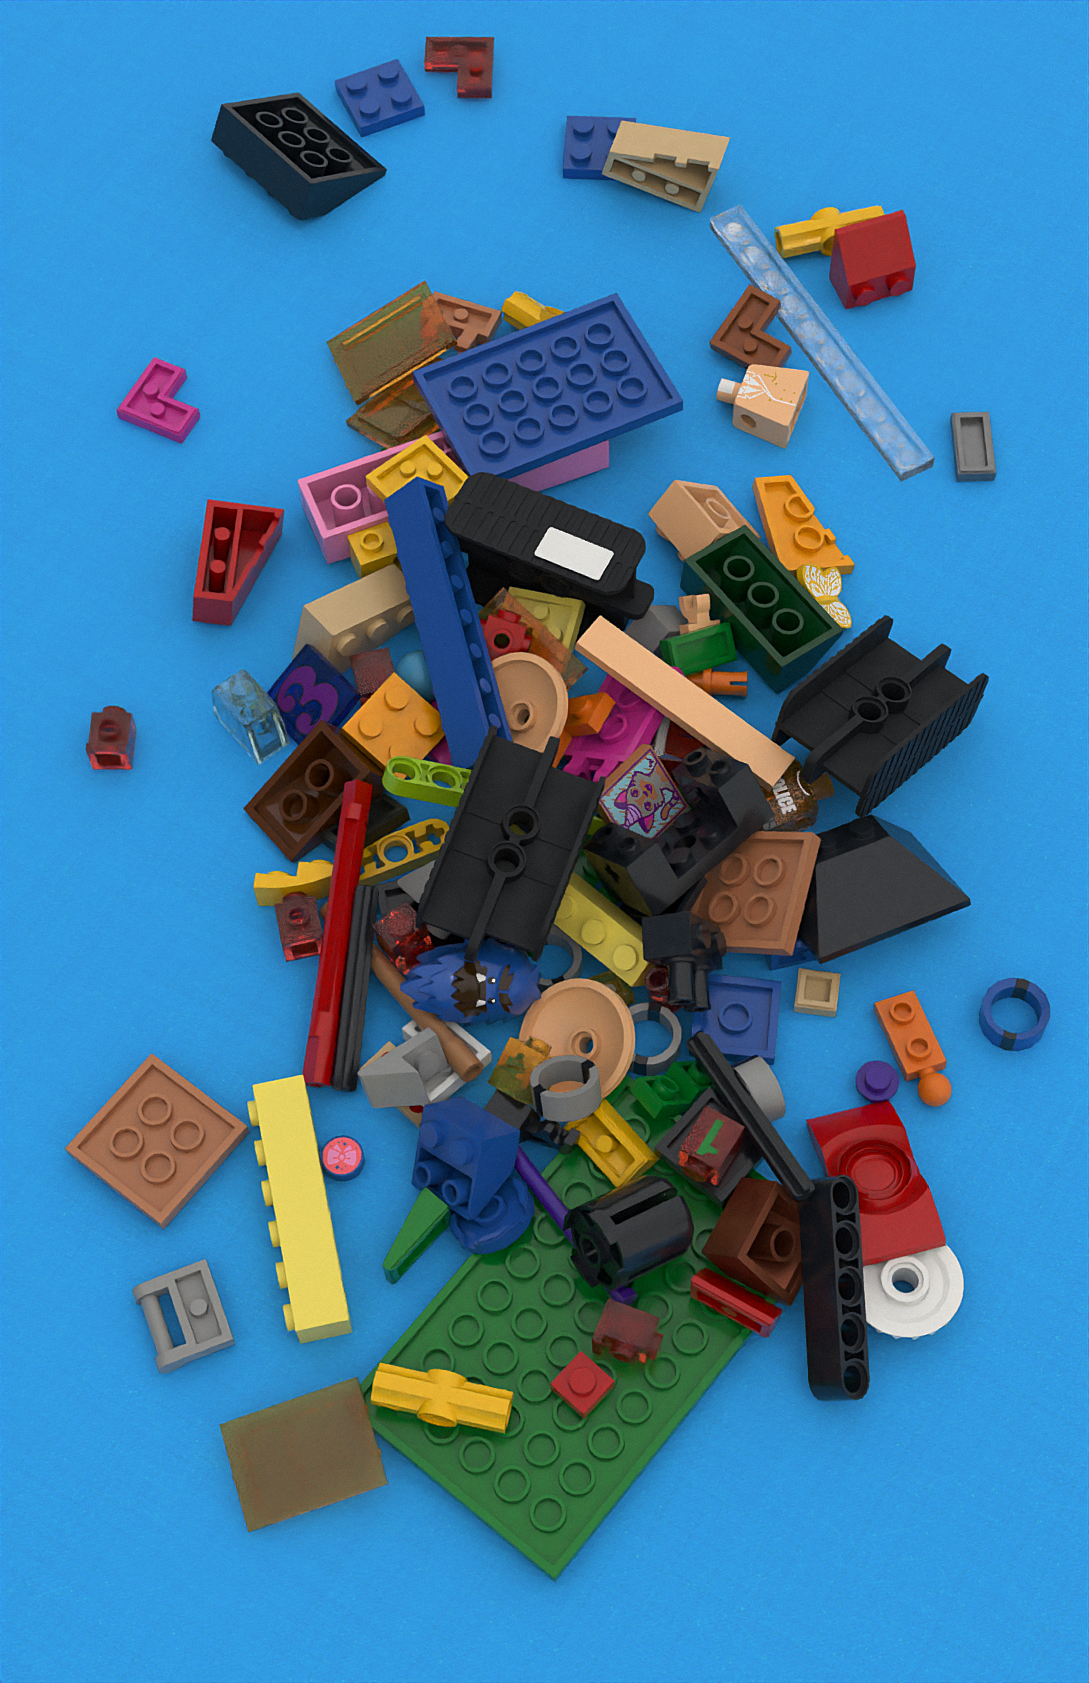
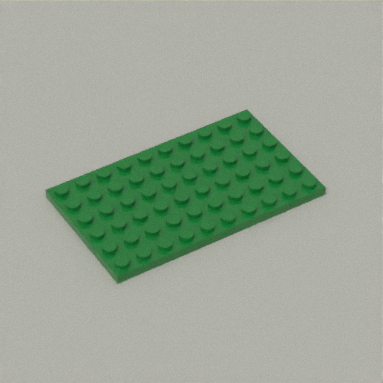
M625 1075L621 1083L605 1099L654 1152V1147L680 1120L682 1115L677 1114L654 1119L629 1091L634 1080ZM578 1144L571 1154L559 1152L541 1173L568 1211L616 1188ZM660 1158L639 1177L654 1175L666 1178L677 1188V1196L684 1197L692 1215L694 1225L693 1241L681 1258L625 1285L627 1288L632 1287L638 1294L637 1299L630 1306L617 1312L611 1305L612 1297L602 1285L592 1288L580 1276L570 1256L577 1254L576 1249L530 1188H528V1191L534 1198V1213L529 1226L522 1235L506 1248L490 1254L472 1253L344 1402L345 1409L554 1582L557 1581L754 1333L750 1329L692 1298L690 1295V1285L693 1276L703 1268H708L774 1305L778 1303L728 1277L701 1253L728 1201L721 1208ZM756 1170L748 1177L768 1180ZM580 1351L615 1381V1386L585 1419L550 1389V1383ZM384 1363L425 1373L430 1369L447 1370L462 1375L468 1380L467 1382L513 1392L511 1414L505 1434L459 1423L455 1427L438 1426L419 1419L417 1414L397 1411L371 1404L372 1385L379 1364Z

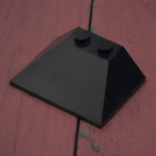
M870 814L864 816V818H857L849 823L816 834L821 841L797 936L819 964H822L971 905V902L965 892L911 832Z

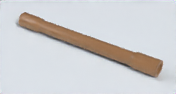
M328 902L320 910V915L324 920ZM373 942L370 967L373 974L422 1030L429 1027L437 1034L448 1064L464 1082H470L478 1077L484 1067L482 1062L462 1039L456 1037L446 1024L436 1017L437 1014L413 1008L412 1003L416 1000L400 991V984L405 982L406 978Z

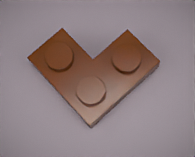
M749 284L709 342L710 348L747 369L752 364L782 368L792 354L791 346L765 333V330L781 308L780 300Z

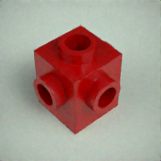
M499 608L498 614L489 612L487 621L480 619L491 661L509 653H527L532 636L525 634L527 624L520 622L522 615ZM503 633L509 637V640L506 643H499L496 641L495 636Z

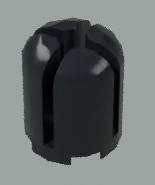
M654 1175L638 1177L570 1209L565 1215L563 1232L571 1228L572 1240L577 1254L570 1256L571 1261L580 1276L590 1287L602 1285L609 1289L608 1293L681 1258L689 1249L694 1234L692 1215L684 1197L677 1196V1188L666 1178Z

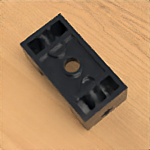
M700 747L688 753L684 757L683 762L672 770L692 809L678 816L674 824L659 837L649 839L613 822L599 828L593 834V837L583 845L582 850L609 897L650 917L658 916L769 821L775 814L749 764Z

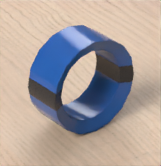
M1008 978L995 983L988 989L979 1011V1025L984 1036L993 1045L1009 1051H1021L1035 1045L1041 1039L1050 1019V1004L1046 994L1036 984L1021 978ZM1007 997L1019 998L1027 1002L1034 1009L1037 1016V1025L1028 1032L1021 1034L1010 1033L1001 1029L994 1022L991 1015V1006L1000 999Z

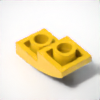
M326 860L299 862L296 876H291L282 871H271L268 874L255 873L253 889L258 906L303 904L328 897L333 863Z

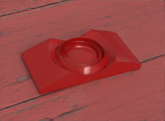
M889 1100L806 1120V1127L825 1177L846 1175L854 1181L857 1187L863 1267L946 1246L945 1235L930 1188L915 1162L905 1127Z

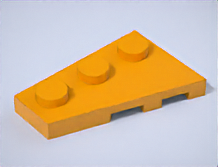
M791 475L758 477L754 479L752 489L770 551L796 579L798 567L808 563L819 566L822 571L836 567L840 571V575L852 574L855 567L854 562L849 555L844 556L835 544L836 537L829 528L824 529L814 515V506Z

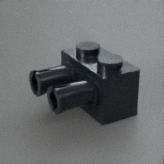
M690 911L642 918L643 959L667 971L668 1003L671 1005H684V1011L705 1012L711 1010L708 974L714 970L723 969L722 956L726 954V940L720 928Z

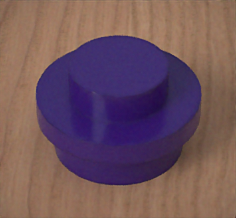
M870 1061L858 1070L855 1081L856 1088L859 1094L870 1102H885L896 1094L899 1077L895 1069L888 1063Z

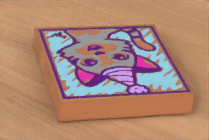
M641 744L605 780L597 812L606 825L613 822L649 839L659 837L689 806L652 746Z

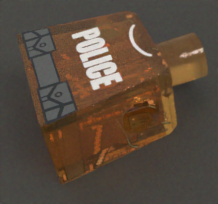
M795 759L770 792L760 786L775 815L757 831L802 832L812 827L817 820L819 808L817 801L834 796V788L830 776L824 773L813 783L808 784L800 778L803 768L800 762Z

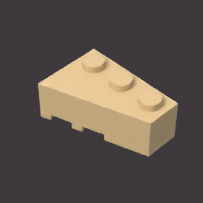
M391 564L303 605L292 660L298 666L310 665L315 669L317 673L316 685L322 682L330 683L414 622L415 616L410 597L405 588L406 582L403 572L394 564Z

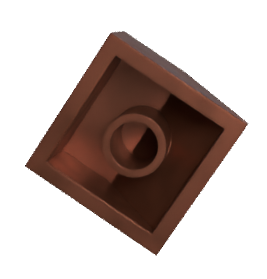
M741 1177L701 1253L728 1277L785 1306H791L803 1284L798 1202L791 1199L778 1181Z

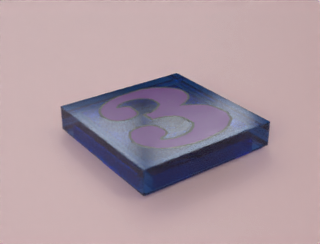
M307 643L266 693L276 704L281 717L279 719V716L274 713L272 714L274 720L282 728L284 725L286 733L298 745L321 719L338 727L362 698V695L313 645Z

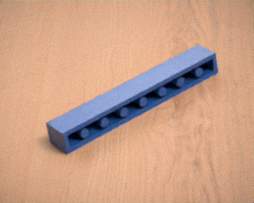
M415 477L384 500L388 513V523L392 529L397 547V557L403 570L406 582L405 588L410 597L415 616L414 623L421 639L423 657L427 663L433 685L432 692L437 701L442 720L441 726L446 735L451 754V764L455 767L473 770L490 726L494 725L497 727L496 736L511 742L513 740L458 538L451 534L445 525V514L449 509L444 486Z

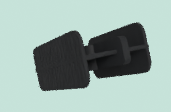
M478 472L466 479L445 514L447 530L454 536H457L461 552L468 554L469 565L466 571L475 604L498 612L499 608H504L509 587L552 594L561 598L582 600L586 607L578 631L577 642L600 615L623 632L630 619L640 620L645 616L654 600V588L650 584L636 579L637 566L645 553L646 542L642 534L633 528L626 527L610 519H605L597 514L554 499L551 496L531 490L528 487H523L515 482L485 472ZM550 527L614 553L599 580L592 579L534 554Z
M888 615L878 619L874 625L868 627L859 637H856L850 644H847L843 650L837 652L828 662L822 664L819 669L817 668L813 674L807 676L803 682L801 681L789 692L780 709L771 741L781 746L792 737L810 750L811 753L805 761L800 778L811 784L823 773L827 772L860 796L855 810V814L860 818H864L865 815L871 813L872 809L879 806L882 801L887 799V796L895 792V789L902 786L905 781L910 779V776L914 775L918 769L922 768L926 762H929L933 756L937 755L941 749H944L949 742H952L956 736H959L968 727L984 696L983 693L989 680V676L982 673L967 684L945 669L951 649L943 643L920 660L888 638L893 625V619Z
M492 725L485 736L483 747L479 751L478 759L475 761L469 781L466 783L464 793L459 800V806L455 810L454 818L451 820L449 830L446 832L444 843L440 847L439 855L436 857L429 880H427L424 892L420 897L415 927L421 929L425 923L468 939L469 942L464 959L475 962L485 935L534 953L532 960L537 962L545 947L557 911L597 811L606 777L601 776L597 784L552 767L560 743L559 738L550 736L544 752L541 753L496 736L497 727ZM513 824H523L529 828L530 833L518 835L510 829V826ZM507 860L513 863L516 869L512 872H503L496 867L495 863Z

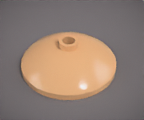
M515 652L500 656L491 661L512 740L514 743L543 753L549 737L559 738L566 723L568 693L564 680L551 663L537 655ZM530 714L528 721L525 723V718Z
M582 978L556 983L541 994V999L532 1003L522 1022L518 1040L519 1060L522 1071L530 1084L531 1073L543 1061L565 1055L584 1057L592 1061L598 1068L601 1097L603 1099L621 1083L630 1067L635 1049V1027L627 1005L610 987L594 980ZM593 1040L592 1051L588 1053L587 1044ZM564 1081L550 1086L547 1090L558 1093L570 1092L579 1089L585 1084L576 1081Z

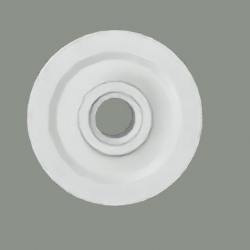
M947 1245L863 1267L866 1323L873 1326L878 1334L884 1332L892 1335L896 1340L901 1337L916 1340L920 1336L927 1334L932 1336L938 1329L947 1326L958 1311L963 1297L964 1279L960 1264ZM901 1280L907 1281L913 1286L914 1291L909 1293L900 1292L895 1289L893 1283Z

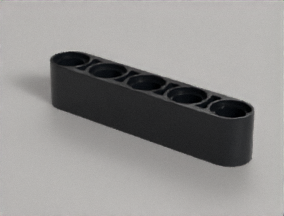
M846 1175L811 1178L810 1180L815 1186L814 1194L808 1197L806 1201L798 1202L809 1387L813 1396L821 1401L859 1400L867 1394L870 1374L858 1190L854 1181Z

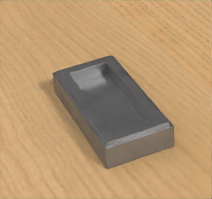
M989 412L951 413L950 424L957 482L994 481L996 468Z

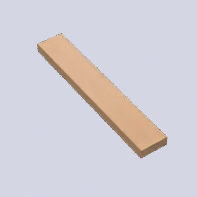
M601 615L576 642L575 650L711 750L749 764L758 784L770 792L795 760V757Z

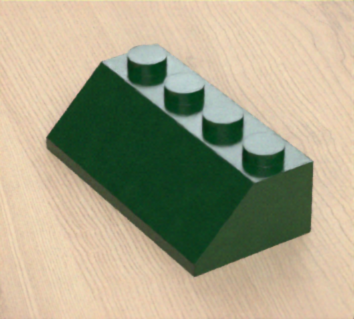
M746 525L684 560L680 588L687 596L709 594L710 620L730 622L735 649L775 693L780 692L806 676L843 634V629Z

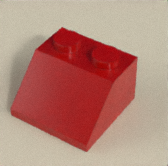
M903 210L835 229L829 279L845 310L856 306H865L873 301L890 296H899L912 290L916 263L907 219Z

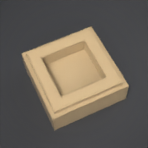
M799 968L793 1012L835 1017L841 974Z

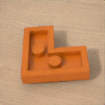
M606 692L568 699L567 719L559 737L560 743L552 767H557L573 737L597 734L616 702Z

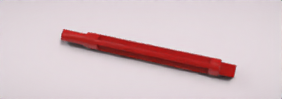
M357 779L346 782L344 785L302 1074L306 1086L314 1088L330 1087L354 890L359 885L373 785Z

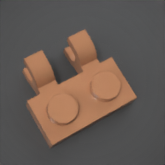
M434 291L420 316L421 326L424 327L420 334V339L425 341L421 349V355L435 359L444 333L458 337L454 344V350L459 351L458 354L475 348L477 344L482 345L490 342L502 322V311Z

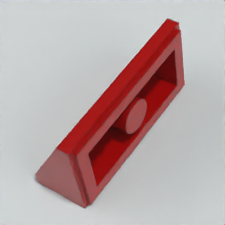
M708 1268L700 1270L691 1280L690 1295L692 1298L764 1338H769L782 1315L781 1308Z

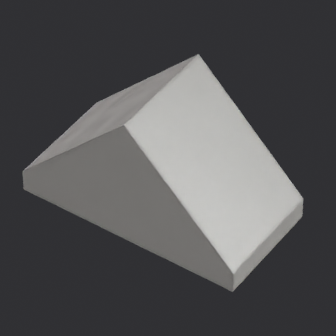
M650 605L645 616L640 620H633L624 633L663 660L659 641L680 635L679 625L688 624V619L683 616L676 606Z

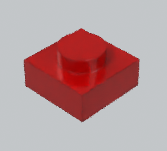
M582 1351L550 1383V1389L583 1419L615 1386V1381Z

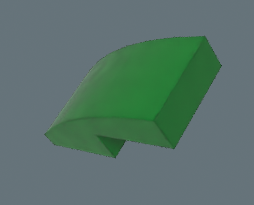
M694 1060L673 1062L665 1075L637 1077L629 1091L652 1117L657 1119L688 1111L709 1086H712L715 1090L716 1088L698 1062Z

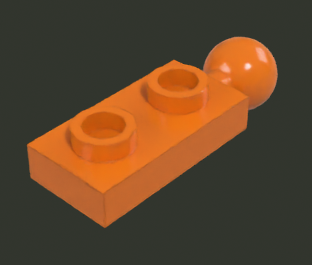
M914 990L875 1002L873 1011L905 1081L920 1077L921 1080L918 1083L917 1092L921 1101L932 1107L945 1104L951 1097L952 1086L946 1076L936 1072L946 1068L947 1060Z

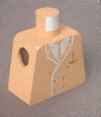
M752 364L748 366L742 383L722 378L717 390L716 400L734 405L732 424L735 428L786 449L807 396L809 372Z

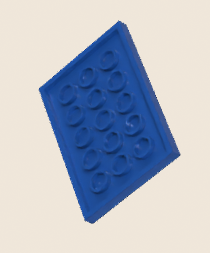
M617 293L412 371L415 385L468 477L478 472H485L508 480L683 410V399Z

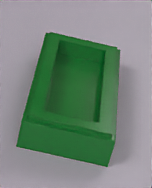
M720 622L659 641L663 661L669 666L679 667L684 676L738 660L730 622Z

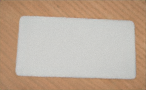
M553 527L547 530L534 553L540 558L595 580L600 579L614 555L608 549Z

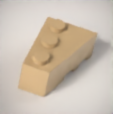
M621 121L602 174L700 213L720 168L730 137Z

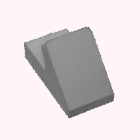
M428 1027L361 1069L357 1074L369 1104L373 1108L426 1105L430 1103L423 1083L448 1068L449 1065L437 1034Z

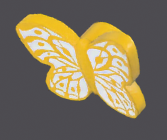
M809 563L799 566L797 569L799 583L843 630L850 628L852 624L851 616L846 606L838 598L842 588L840 571L836 567L822 571L819 566Z

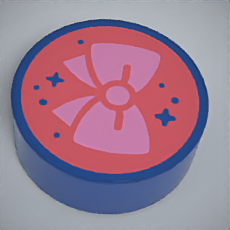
M344 1135L336 1136L327 1141L322 1148L320 1156L322 1167L325 1173L333 1180L349 1181L357 1177L363 1170L365 1164L364 1152L356 1139Z

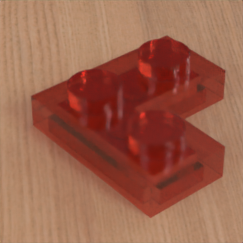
M426 37L425 72H458V98H492L494 37Z

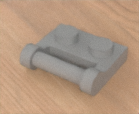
M206 1259L143 1282L132 1289L136 1304L142 1306L157 1352L155 1363L159 1373L172 1372L182 1367L185 1363L235 1345ZM169 1292L186 1340V1344L175 1348L158 1300L161 1295Z

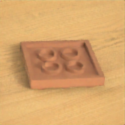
M756 831L705 875L708 882L690 912L720 928L725 936L726 952L792 956L821 839L813 832Z
M151 1053L65 1147L68 1155L164 1230L246 1137L249 1129L247 1125Z

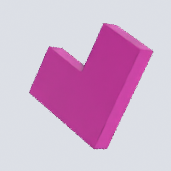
M154 357L116 410L118 418L182 444L200 418L199 409L173 399L187 379L186 370Z

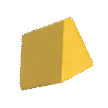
M605 1098L602 1099L598 1109L588 1117L568 1122L563 1127L569 1132L572 1127L581 1132L580 1140L577 1144L616 1188L638 1178L659 1159Z

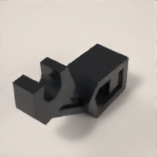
M499 1088L484 1108V1110L521 1131L519 1144L528 1140L554 1148L562 1154H571L580 1140V1131L573 1127L570 1132L566 1131L556 1121L547 1119L543 1122L540 1121L541 1117L532 1107Z

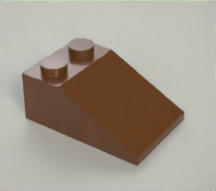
M322 719L243 808L284 855L294 863L323 843L320 833L339 821L346 782L357 779L373 785L371 801L379 797L385 790L382 784L384 772L340 733L341 728Z

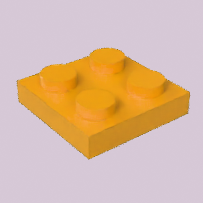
M395 672L340 730L343 736L382 771H385L387 762L392 757L405 756L423 760L445 736L441 726L440 713ZM393 773L396 777L403 780L408 777L403 773Z

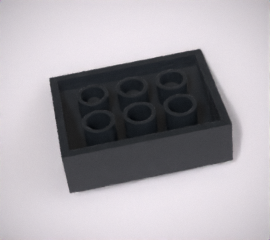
M299 92L221 104L211 141L223 151L226 157L232 159L245 171L247 176L261 185L269 196L275 198L298 220H305L329 213L385 176L387 171L384 166Z

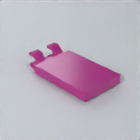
M672 667L674 670H676L684 676L679 667ZM607 674L597 693L606 692L616 702L597 734L573 737L563 754L569 763L562 771L591 781V772H595L592 782L597 784L601 776L607 779L641 744L650 745L665 716L609 674Z

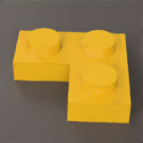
M426 435L365 476L367 486L384 503V500L415 477H420L444 486L449 507L468 478Z

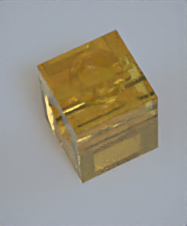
M529 1036L527 1041L510 1037L487 1083L519 1102L533 1105L530 1075L536 1066L545 1060L555 1057L550 1054L552 1046L533 1036Z

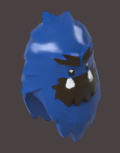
M464 938V942L440 946L417 956L416 959L421 963L410 969L406 974L408 980L400 984V991L416 1000L412 1003L413 1008L437 1014L436 1017L443 1021L463 1023L464 1028L482 1023L490 1025L501 1020L505 1023L520 1016L528 1009L531 1002L541 999V993L537 986L542 974L538 972L539 966L530 964L527 955L517 947L508 943L502 944L493 938L483 940L475 962L466 960L464 956L469 940Z

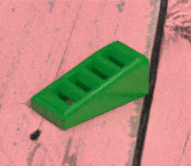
M426 1187L419 1193L382 1264L386 1280L392 1285L397 1283L450 1225L449 1206Z

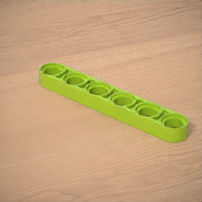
M396 756L388 760L382 784L387 791L397 796L457 808L459 800L464 793L466 783L469 781L470 773L473 770L405 756ZM393 773L406 774L411 780L400 779ZM433 781L445 782L449 784L452 788L440 787L436 785ZM594 816L588 834L593 835L599 828L606 826L604 821Z

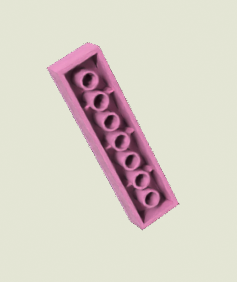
M442 431L428 435L427 437L463 471ZM419 439L297 480L303 510L327 565L350 557L347 535L388 521L385 503L367 486L365 476ZM609 440L508 479V481L539 492L608 468Z

